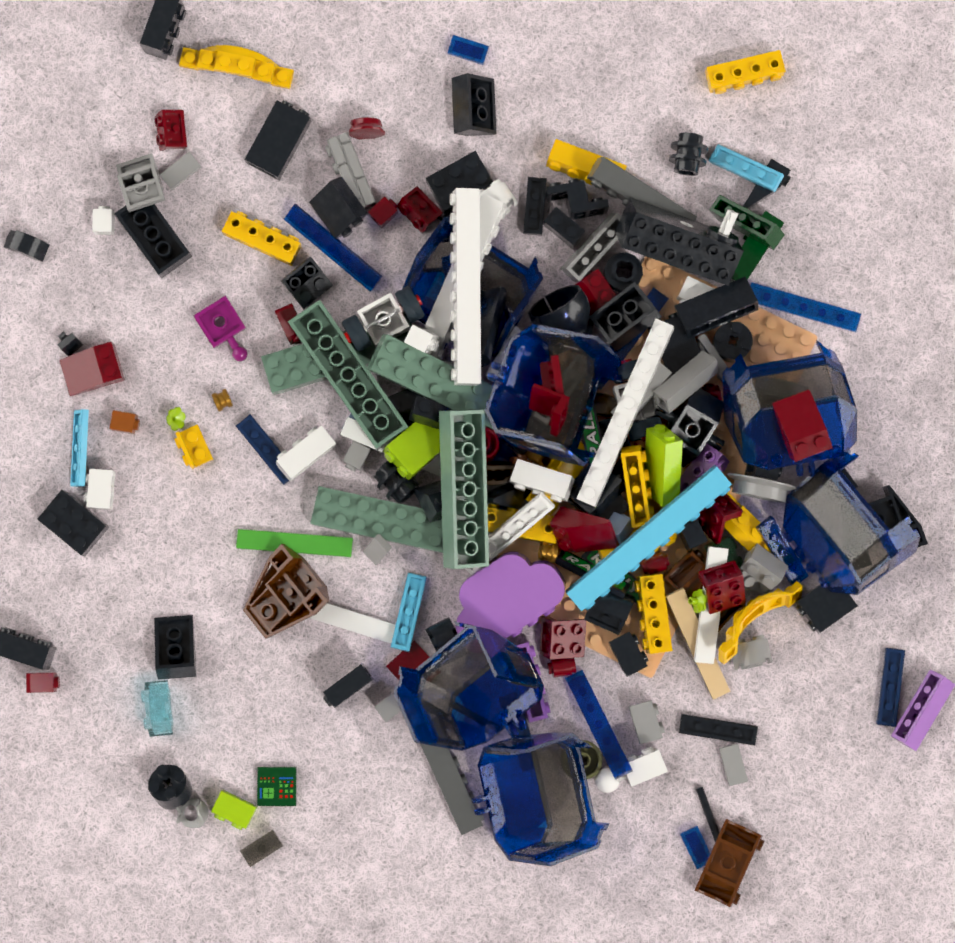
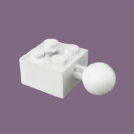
M651 746L641 750V755L635 756L631 754L624 757V762L620 763L622 768L618 770L611 768L601 769L595 776V785L600 791L610 793L616 790L619 782L627 779L630 786H635L664 774L668 770L660 751Z

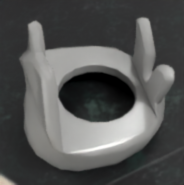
M189 799L185 805L176 807L178 811L176 823L182 822L189 828L202 827L207 821L209 814L207 805L201 799ZM189 805L196 807L197 818L194 821H189L184 814L186 807Z

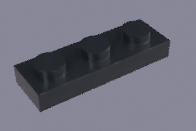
M528 177L523 234L542 236L547 178Z

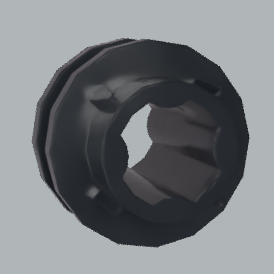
M689 132L679 133L678 141L671 143V149L677 152L669 156V161L675 164V173L696 176L698 175L699 167L706 166L707 161L701 158V154L708 153L709 148L703 145L702 135Z
M630 253L613 255L607 261L604 269V278L612 290L619 293L633 282L639 285L643 275V267L640 260ZM617 268H628L631 271L630 277L627 279L625 277H618L616 274Z
M386 461L376 471L374 476L379 482L377 488L379 490L387 488L389 490L386 495L387 499L391 500L394 498L398 503H403L414 494L413 490L420 485L415 480L417 474L408 480L406 477H402L397 471V466L389 461Z

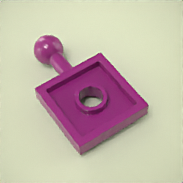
M226 295L193 315L213 348L228 341L233 349L232 355L236 361L242 362L247 358V350L239 346L234 338L235 335L245 330L246 327ZM223 317L225 324L222 327L215 326L216 318Z

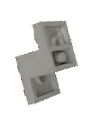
M152 153L116 165L119 174L117 178L129 212L165 201L164 188Z

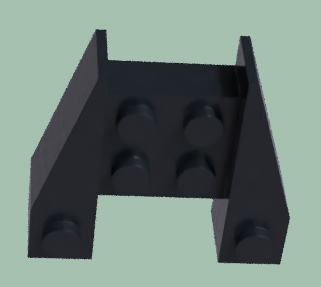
M890 485L882 487L886 497L853 508L850 498L844 500L845 554L851 570L873 563L868 544L893 535L900 534L905 551L928 544L921 524Z

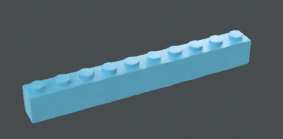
M713 465L566 589V594L581 611L590 609L596 603L595 600L599 596L604 597L610 592L609 588L612 585L620 584L625 579V574L629 571L634 572L644 558L647 560L652 557L657 547L665 546L670 541V536L674 533L679 534L684 530V525L689 520L691 522L696 520L700 516L699 512L702 509L710 508L715 503L714 499L719 495L724 496L730 491L729 487L732 485L731 482L716 465Z

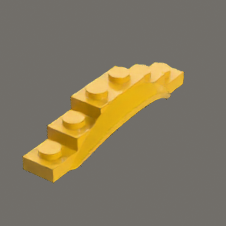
M215 45L200 50L183 47L179 63L180 67L187 69L233 74L286 89L291 88L294 75L293 69L279 67L271 59L260 53L231 45Z
M728 492L727 494L743 512L741 517L726 521L724 528L748 551L758 543L789 566L795 559Z
M796 581L792 586L786 587L784 592L777 588L774 592L762 596L758 595L754 600L751 599L745 608L737 611L733 616V626L729 627L726 631V642H723L718 649V660L725 664L737 654L740 634L757 617L781 606L790 608L801 598L803 585Z

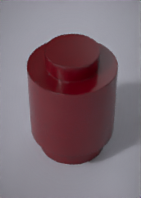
M662 551L655 553L647 560L644 558L641 561L644 574L649 573L650 575L667 570L666 566L670 565L667 554L663 555Z
M550 659V663H547L549 675L552 674L553 678L572 675V673L576 672L575 659Z

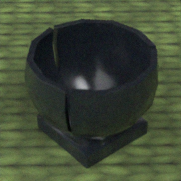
M569 285L545 296L553 312L550 311L543 297L528 312L531 323L540 336L554 341L553 350L556 355L591 340L594 326L589 318L591 307L586 294L579 285Z

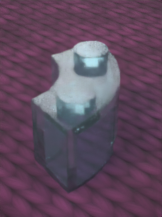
M168 680L145 682L144 690L141 691L142 702H145L146 710L144 729H148L150 737L173 735L171 692Z

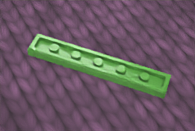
M238 529L236 548L275 551L281 544H285L296 553L352 557L353 538Z

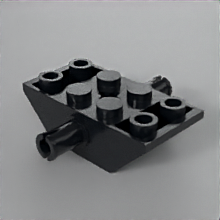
M701 388L671 413L666 412L660 407L654 411V414L668 421L665 427L683 440L681 464L683 468L699 456L706 444L720 451L722 447L718 444L724 446L725 443L723 439L713 435L720 422L725 402Z

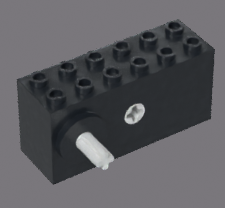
M629 197L615 231L619 243L624 249L729 286L744 252L738 242L739 238L731 233L738 213L733 210H727L721 226L716 227L705 225Z

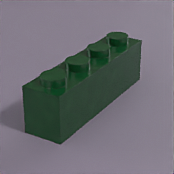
M722 195L718 196L709 209L720 222H723L727 210L737 212L738 216L732 228L772 250L777 247L785 235L777 224Z
M767 211L763 215L758 214L777 224L780 229L784 224L783 221ZM744 235L742 238L745 240L742 245L744 252L730 282L742 277H746L748 280L768 247Z

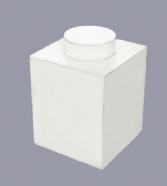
M98 206V209H93L92 232L95 235H114L115 212L110 207Z

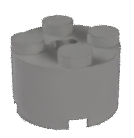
M764 635L752 637L753 639L745 642V639L738 640L737 654L732 657L735 670H738L739 666H741L742 670L762 666L766 660L768 664L773 662L768 639H765Z

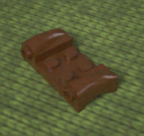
M691 549L664 574V578L675 590L683 587L689 599L694 591L703 589L698 572L705 570L706 564L703 560L705 556L698 549L695 551ZM746 604L721 611L718 632L737 611L745 608Z
M725 819L694 891L728 907H732L733 904L737 905L741 894L738 893L739 887L754 853L757 850L761 851L765 842L762 840L763 835Z

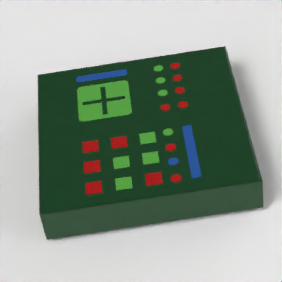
M257 767V806H296L297 767Z

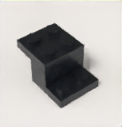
M571 179L566 184L554 182L546 188L547 202L566 199L569 218L572 220L603 215L608 212V199L603 200L602 197L592 199V202L588 201L585 180Z

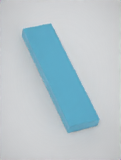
M719 144L709 158L710 163L773 192L776 191L784 177L783 173Z
M86 409L74 410L71 487L85 486L89 410Z
M408 573L390 648L410 651L426 576Z

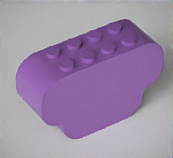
M511 551L504 553L490 562L488 567H483L469 576L462 584L459 599L464 609L456 621V630L459 637L473 651H487L494 646L496 649L506 643V638L510 635L512 638L516 637L522 632L524 626L528 625V627H531L538 622L541 615L544 614L546 617L555 611V606L562 600L566 588L563 575L549 561L538 560L531 563L520 552Z

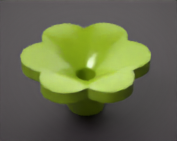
M180 407L170 409L166 417L167 424L171 426L173 431L182 429L186 415Z
M703 589L694 591L692 597L688 599V603L692 605L695 613H700L706 609L707 599Z

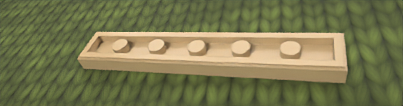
M682 587L665 596L694 658L698 619L692 605L688 603L687 594ZM716 658L714 659V664L696 662L713 700L731 692Z

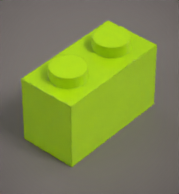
M221 790L211 812L215 814V818L221 821L227 819L232 822L231 825L242 830V828H248L258 806L225 790Z

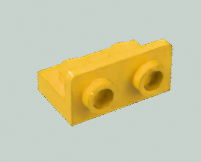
M198 424L175 433L177 438H174L178 449L182 448L185 454L182 458L186 466L190 465L194 469L214 460Z

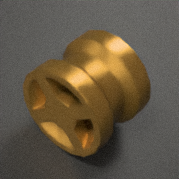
M223 389L221 393L212 394L219 412L225 407L233 406L227 389Z
M542 541L538 550V560H548L550 563H554L557 558L558 545H548Z

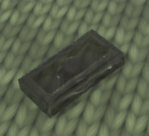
M271 830L240 850V852L251 867L283 847V844L275 831Z

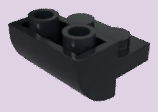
M311 256L281 279L283 285L303 309L333 286Z
M611 592L604 597L599 596L595 600L596 603L588 609L584 620L620 635L636 597L626 593L624 598H620Z

